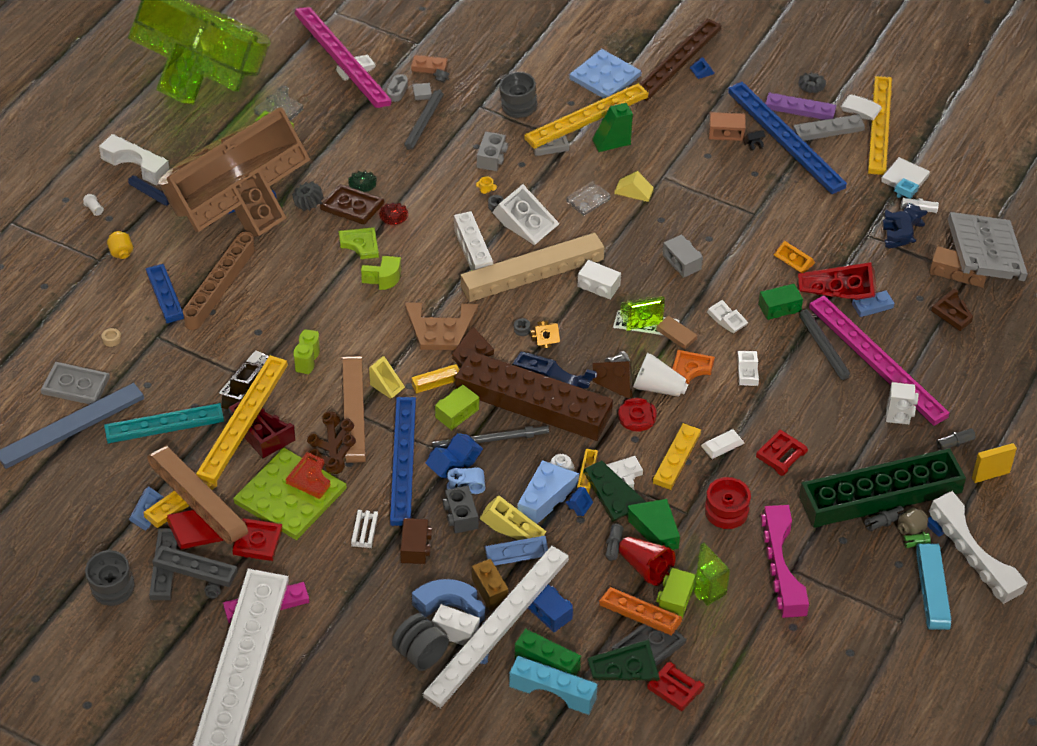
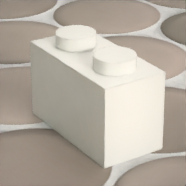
M588 260L578 273L577 287L611 299L620 287L621 273Z
M440 605L432 620L434 627H438L447 635L449 641L463 646L480 628L479 617L444 605Z

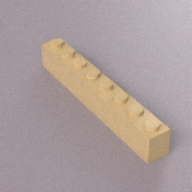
M592 233L461 274V288L469 302L583 267L588 260L593 262L604 260V246L596 233Z

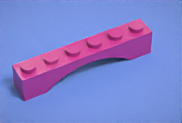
M789 505L765 506L764 514L760 516L761 526L765 527L763 536L764 542L768 543L767 558L771 559L772 563L770 564V574L775 578L773 580L774 593L778 594L776 598L777 609L781 610L782 618L807 616L809 601L806 587L790 573L782 555V546L790 534L792 525Z

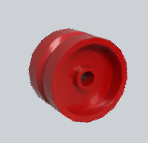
M722 477L713 481L709 485L706 494L705 516L708 521L722 529H734L744 524L749 515L751 492L748 486L741 480L732 477Z

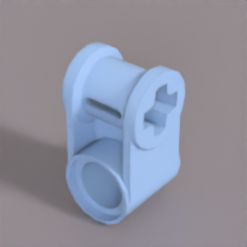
M454 468L449 470L447 474L449 480L447 490L455 488L457 484V488L469 486L471 494H480L485 491L484 471L481 468Z

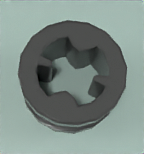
M500 195L490 196L488 199L489 210L493 212L504 198Z
M520 318L514 322L515 334L518 336L530 334L529 320Z

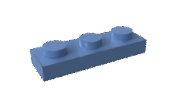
M546 536L485 546L487 560L491 559L495 566L540 558L548 551Z

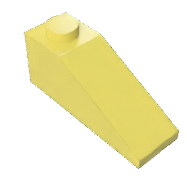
M499 495L487 505L479 518L495 531L517 540L540 537L546 533L543 528Z

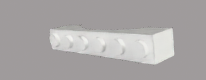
M951 491L933 500L929 510L931 517L942 527L945 535L949 536L954 542L957 550L962 552L967 558L969 565L974 567L979 573L981 580L991 588L994 596L1005 604L1023 594L1028 583L1014 567L1003 564L991 557L975 542L966 525L965 506L955 493Z

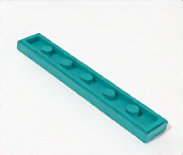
M221 403L105 424L104 427L107 443H114L224 422Z

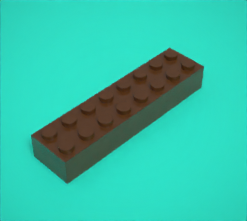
M473 351L470 352L455 377V389L464 385L479 396V401L598 441L612 415V398Z

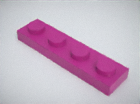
M304 582L287 586L280 610L310 603ZM238 599L223 602L228 624L232 622Z

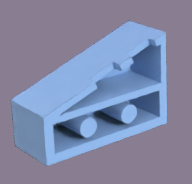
M542 460L518 502V510L538 524L553 511V507L559 502L562 503L569 493L577 490L579 473Z

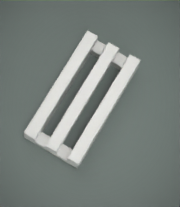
M358 510L351 541L352 546L372 548L378 512L374 511V514H371L370 511L362 513V510ZM364 518L360 542H357L361 519ZM369 519H372L368 543H365Z

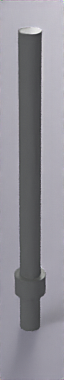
M527 426L520 430L470 437L477 443L519 437L533 438L534 435L549 433V427L533 428V426ZM451 439L432 442L433 450L435 447L448 448Z

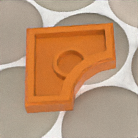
M677 350L672 369L686 378L685 383L689 385L690 381L697 376L711 375L715 357Z

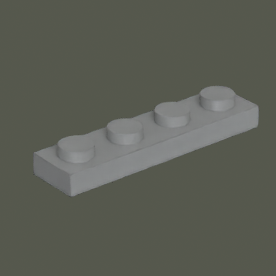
M859 114L797 124L793 127V131L803 141L860 132L865 129Z

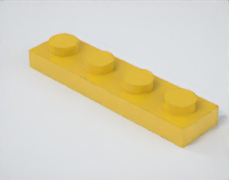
M682 424L653 478V484L672 490L701 435V429Z
M202 480L211 490L217 487V482L214 484ZM173 491L144 511V518L159 528L167 522V515L180 513L189 505Z

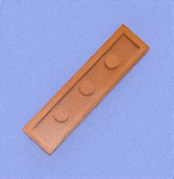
M612 587L599 600L600 606L671 636L682 623L681 616Z

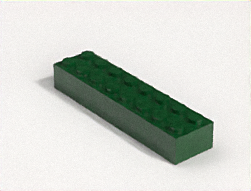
M948 448L801 482L799 499L813 528L879 513L883 510L888 511L897 506L905 507L935 500L951 491L955 495L963 492L966 477L951 449Z

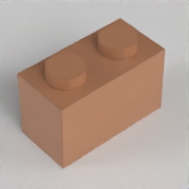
M710 112L709 139L743 141L745 135V114Z

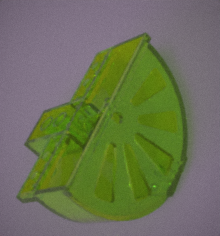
M141 0L128 39L167 57L156 90L185 104L195 103L204 76L239 92L244 75L257 76L260 74L271 44V40L255 28L230 16L187 0Z

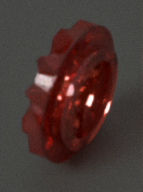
M386 203L385 207H381L379 216L384 223L397 225L403 223L408 218V210L401 203Z

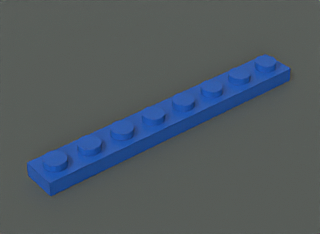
M396 397L390 526H403L404 518H411L416 397Z

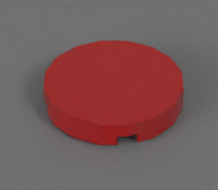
M632 398L624 401V404L619 407L618 419L620 424L626 429L641 432L653 427L656 422L657 410L652 403H648L643 398Z

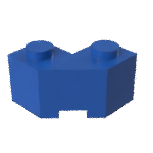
M457 433L451 439L447 449L435 447L429 454L426 464L439 477L447 478L449 470L454 468L461 469L464 466L468 468L473 465L483 448L469 435Z

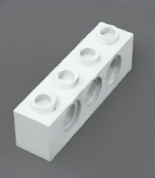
M472 212L454 215V231L471 271L492 265L493 260Z

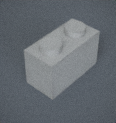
M682 234L664 242L663 256L683 278L702 269V254Z

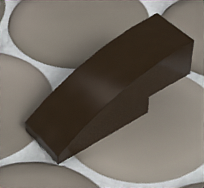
M247 361L242 364L230 379V386L222 395L223 409L229 410L230 406L243 399L263 367L262 365Z

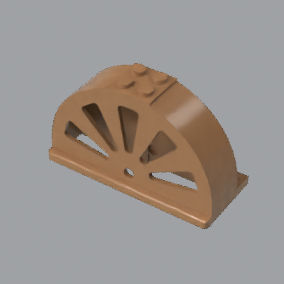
M279 107L256 122L214 141L185 158L167 171L159 179L158 184L176 216H187L195 232L201 231L234 210L245 231L252 233L253 237H256L286 219L270 186L310 161V158L284 109Z

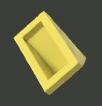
M636 171L619 180L615 194L649 202L654 187Z
M382 356L369 367L370 385L390 399L405 388L385 356Z

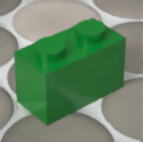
M790 284L761 291L758 305L766 319L769 320L801 312L803 298L796 285Z

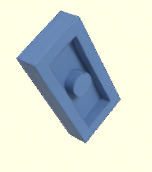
M887 291L878 292L872 298L853 299L852 305L859 317L894 308V302Z
M148 486L144 490L129 520L146 531L151 523L144 518V511L164 497Z

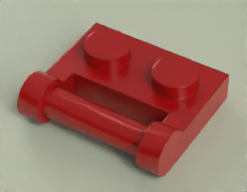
M779 430L757 451L756 458L774 468L779 475L784 476L788 472V468L800 456H804L808 452V448L784 431ZM791 448L795 449L783 463L779 461Z
M669 661L659 671L661 681H650L647 689L682 712L703 691L705 684L701 681H695ZM669 675L674 676L675 678H677L678 680H680L681 682H683L684 684H686L687 686H689L691 689H688L687 687H685L684 685H682L681 683H679L678 681H676L675 679H673V678L670 677Z

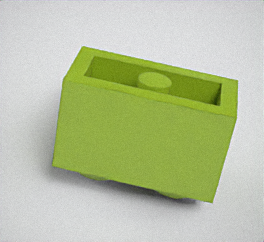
M462 385L458 389H454L450 395L437 402L435 405V418L452 431L479 410V396Z
M672 568L670 574L665 575L663 581L664 590L658 593L656 602L659 603V607L679 615L683 619L695 586L696 574Z

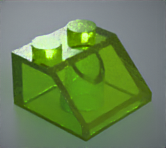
M653 296L621 302V317L626 330L630 331L654 326L663 321L664 296Z
M703 542L700 545L694 592L696 597L708 606L727 594L730 569Z

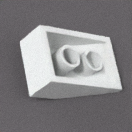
M523 184L499 203L492 212L505 227L533 245H536L559 225L558 221Z

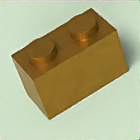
M489 559L472 566V581L489 611L498 608L509 595V589L494 563Z

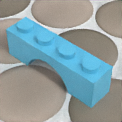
M519 656L510 671L509 687L528 694L538 689L550 691L561 697L569 708L588 715L597 699V683Z

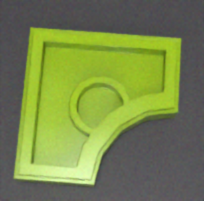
M375 227L339 231L341 248L355 251L360 259L379 258Z

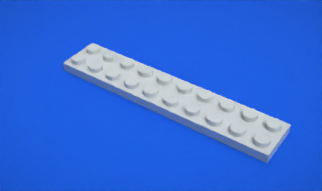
M253 569L247 570L193 746H240L287 589L289 576Z

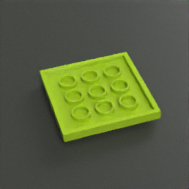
M283 448L233 500L236 505L265 522L282 524V532L297 541L347 489L346 483L322 470V477L331 486L320 499L286 484L305 459Z

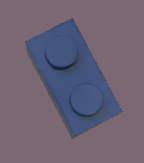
M547 585L528 607L553 632H556L573 619V606L571 602L561 597L553 586Z

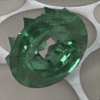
M358 170L357 173H352L351 177H349L348 184L350 188L369 192L375 188L377 180L372 172L367 173L366 170L364 172Z

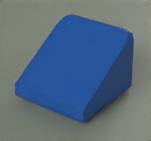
M703 57L689 67L698 79L715 73Z

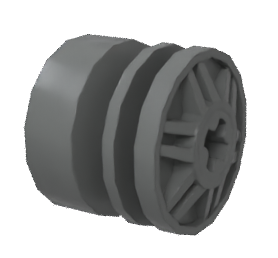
M513 72L503 77L500 81L503 112L513 118H523L533 114L538 105L535 79L525 72Z
M106 550L92 556L87 562L85 568L86 578L92 595L97 602L107 606L119 605L128 600L133 594L135 588L134 578L128 560L123 554L118 551Z
M419 613L405 620L397 629L392 640V646L403 657H407V660L419 671H424L437 663L447 650L449 644L448 636L438 627H434V624L423 614Z

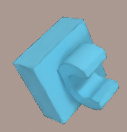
M903 178L896 185L894 191L897 192V198L903 195L911 199L918 191L919 185Z

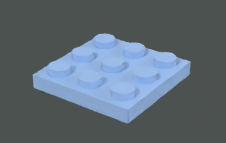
M601 49L571 72L569 79L604 99L628 87L641 76V70Z

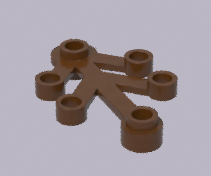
M327 411L323 414L322 419L323 423L327 426L328 442L321 440L316 434H311L307 438V443L312 447H319L328 451L330 458L323 456L317 449H312L308 457L326 465L325 468L329 473L336 475L343 471L345 467L343 458L356 443L355 437L352 434H348L353 430L354 423L348 418L344 419L341 422L342 430L336 437L335 427L339 424L340 418L335 412ZM343 442L344 445H343V447L340 449V451L338 452L337 449L339 448V446H340L341 443Z

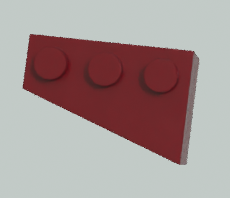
M241 401L229 407L230 418ZM264 408L260 410L244 436L262 458L271 455L296 440L294 425L281 421L276 415L272 416L266 413Z

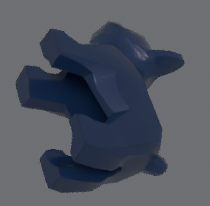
M908 203L903 211L890 212L885 210V219H883L882 223L883 230H887L885 248H897L915 243L913 226H925V222L921 218L927 214V210H921L919 206Z

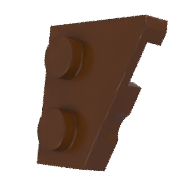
M631 361L593 363V371L597 372L596 378H593L594 383L632 399Z

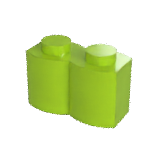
M305 329L301 332L299 344L294 349L295 372L310 374L315 366L314 360L320 353L318 331Z

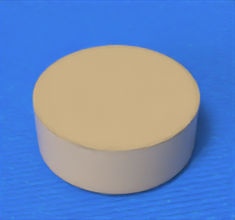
M115 328L106 329L102 333L103 344L109 347L118 345L121 342L120 331Z

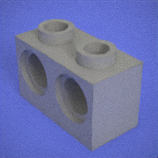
M485 132L477 153V168L498 171L499 165L503 164L504 153H507L508 150L506 135Z

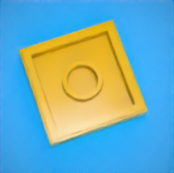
M1011 443L979 452L972 474L974 483L1009 474L1017 450L1015 444Z

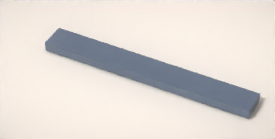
M132 383L1 449L0 462L7 469L143 400L144 395Z

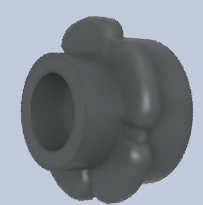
M437 69L436 73H433L437 81L445 83V80H449L450 73Z

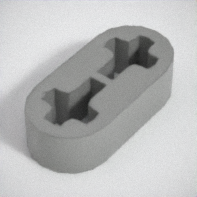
M402 74L393 77L387 88V95L392 102L402 99L408 88V78Z

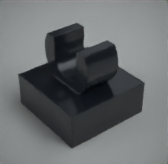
M764 130L748 133L743 138L744 145L750 144L749 149L754 151V144L756 143L759 145V149H762L764 147L762 140L766 137Z

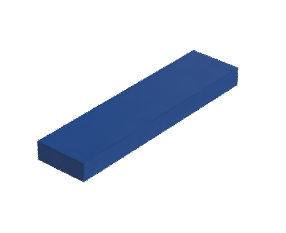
M164 264L146 268L147 276L166 324L184 319L182 308Z

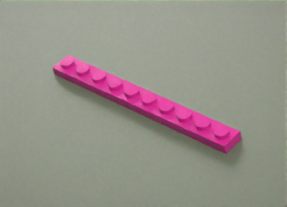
M310 7L296 8L295 15L375 108L390 106L392 100L318 15Z
M822 296L810 303L809 309L890 385L892 382L915 385V393H918L917 405L914 404V406L933 426L949 417L950 412L829 299Z

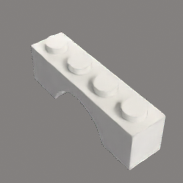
M113 134L99 146L102 160L112 165L124 162L136 163L141 166L142 178L156 186L159 179L169 171L168 160L157 156Z

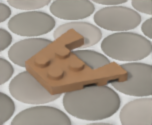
M405 302V310L408 313L409 321L413 326L420 349L455 350L466 336L467 329L472 324L474 315L478 312V304H461V318L422 317V303Z

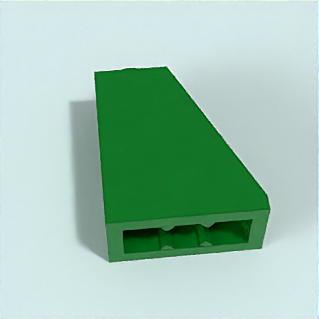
M627 102L609 107L592 138V142L598 152L631 145L633 113Z
M667 499L628 506V522L648 542L666 546L672 550L679 549L680 535Z

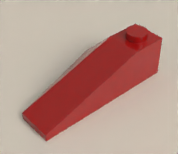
M871 262L798 274L800 292L854 300L872 298L876 295L875 271Z

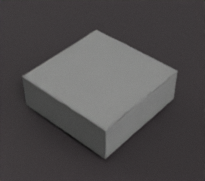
M430 83L413 84L415 100L431 98Z

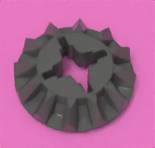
M810 72V74L804 73L803 76H800L798 84L806 92L817 93L825 88L826 80H824V76Z

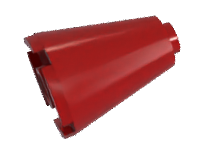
M630 536L622 539L619 544V553L649 584L659 585L663 583L665 575L670 574L668 573L670 566L674 568L676 556L675 552L669 547Z

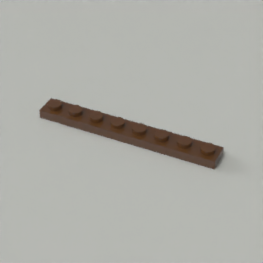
M707 18L640 83L648 92V98L643 100L648 101L721 30V24Z

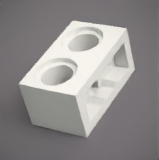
M891 383L886 408V422L910 424L911 417H915L916 406L914 404L917 405L918 393H915V385Z

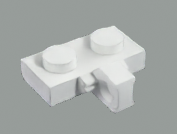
M636 456L607 464L633 490L635 485L633 479L643 475V469Z

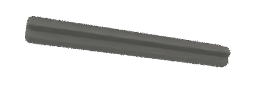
M440 89L434 91L404 144L407 150L414 149L444 95Z
M808 309L802 310L800 318L841 380L848 379L850 372L810 311Z

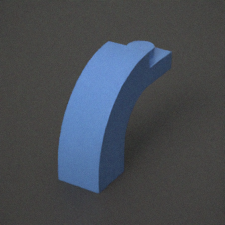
M441 579L426 583L412 592V605L425 617L439 609L440 605L458 607L467 614L479 617L480 623L485 620V606L480 600H477V590L467 583L458 580Z

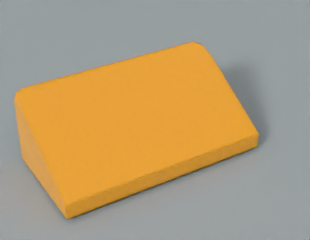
M785 240L774 253L775 257L800 273H805L815 264L813 258Z

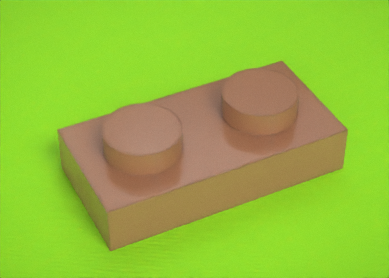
M414 55L411 71L434 74L437 69L446 71L448 59Z

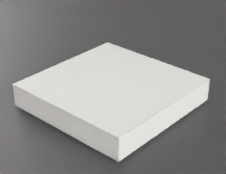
M899 157L882 176L881 182L895 188L905 178L918 184L920 187L929 177L930 171Z

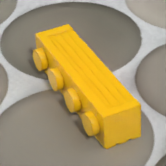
M455 364L412 377V387L417 394L453 383L459 368Z
M586 449L577 489L585 487L589 494L591 484L583 470L597 463L598 450Z

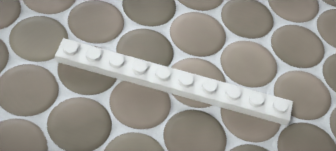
M551 546L424 691V698L441 708L568 562L569 556Z

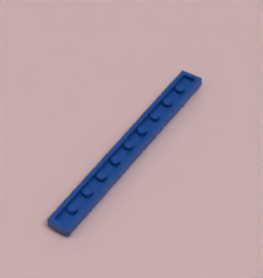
M743 82L728 88V93L831 194L846 188L847 183Z

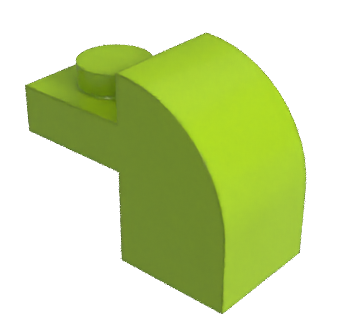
M382 256L381 266L362 265V283L379 284V290L394 287L399 282L401 275V257Z

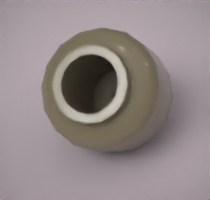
M911 508L898 517V530L902 535L921 534L922 531L927 529L928 517L920 509Z

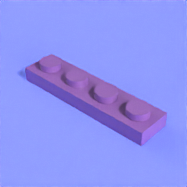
M769 93L766 105L771 110L823 120L833 119L836 105L774 93Z

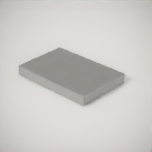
M55 362L41 388V393L80 403L92 404L100 399L110 379V374Z

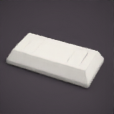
M732 429L703 443L701 447L711 459H714L743 445L744 441Z

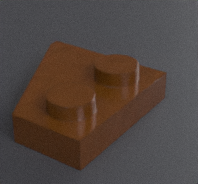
M956 288L935 303L931 309L933 313L959 331L964 329L973 320V315L966 308L964 300H960Z
M474 327L469 330L452 353V359L460 368L471 351L488 357L494 355V348Z

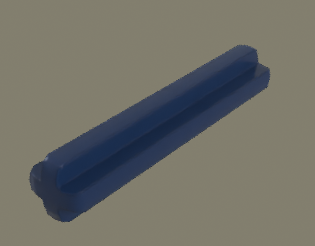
M135 175L128 179L129 185L163 205H169L166 196L159 189Z

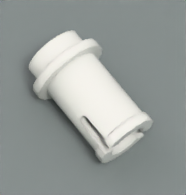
M87 194L83 198L84 205L89 207L94 215L99 216L103 213L104 209L98 203L95 195Z

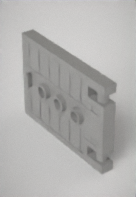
M950 212L948 223L963 273L969 274L970 270H974L976 275L1012 279L1013 276H1017L1018 280L1025 281L1028 273L1010 220Z

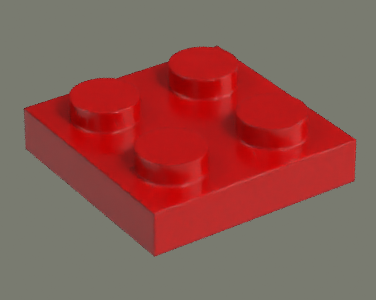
M243 518L242 521L247 526L248 534L235 541L232 549L233 555L273 561L282 533V524Z

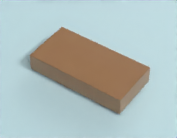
M669 315L656 326L658 332L684 350L697 340V335Z

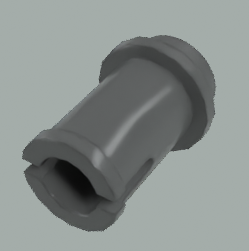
M208 581V585L204 589L206 596L217 598L221 593L220 585Z

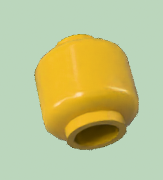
M113 232L107 240V246L112 257L126 259L133 251L134 247L131 239L125 232Z

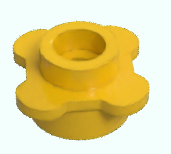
M482 177L476 183V187H479L483 194L497 189L491 177Z

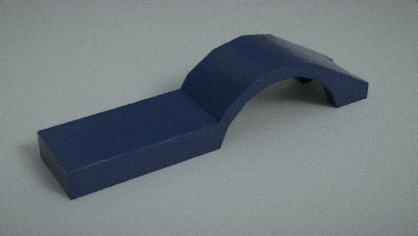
M522 351L512 363V365L582 389L589 388L590 382L597 376L596 371L588 369L583 375H572L560 368L555 360Z

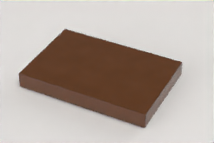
M340 184L322 202L320 209L365 225L385 202L383 198Z

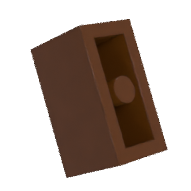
M404 518L401 563L426 564V556H430L431 544H428V540H432V528L428 527V519Z

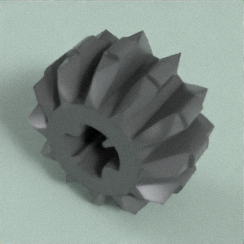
M313 181L310 183L305 182L303 185L299 184V188H295V192L292 194L296 207L302 209V211L307 209L311 211L312 208H317V205L322 204L321 200L324 199L321 187Z

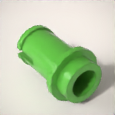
M924 531L921 534L904 535V541H913L904 543L906 549L917 547V544H931L930 534Z

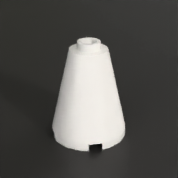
M647 353L633 388L679 397L680 394H685L688 384L685 383L686 378L654 355Z

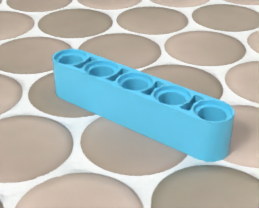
M917 544V562L928 630H950L951 614L940 545Z

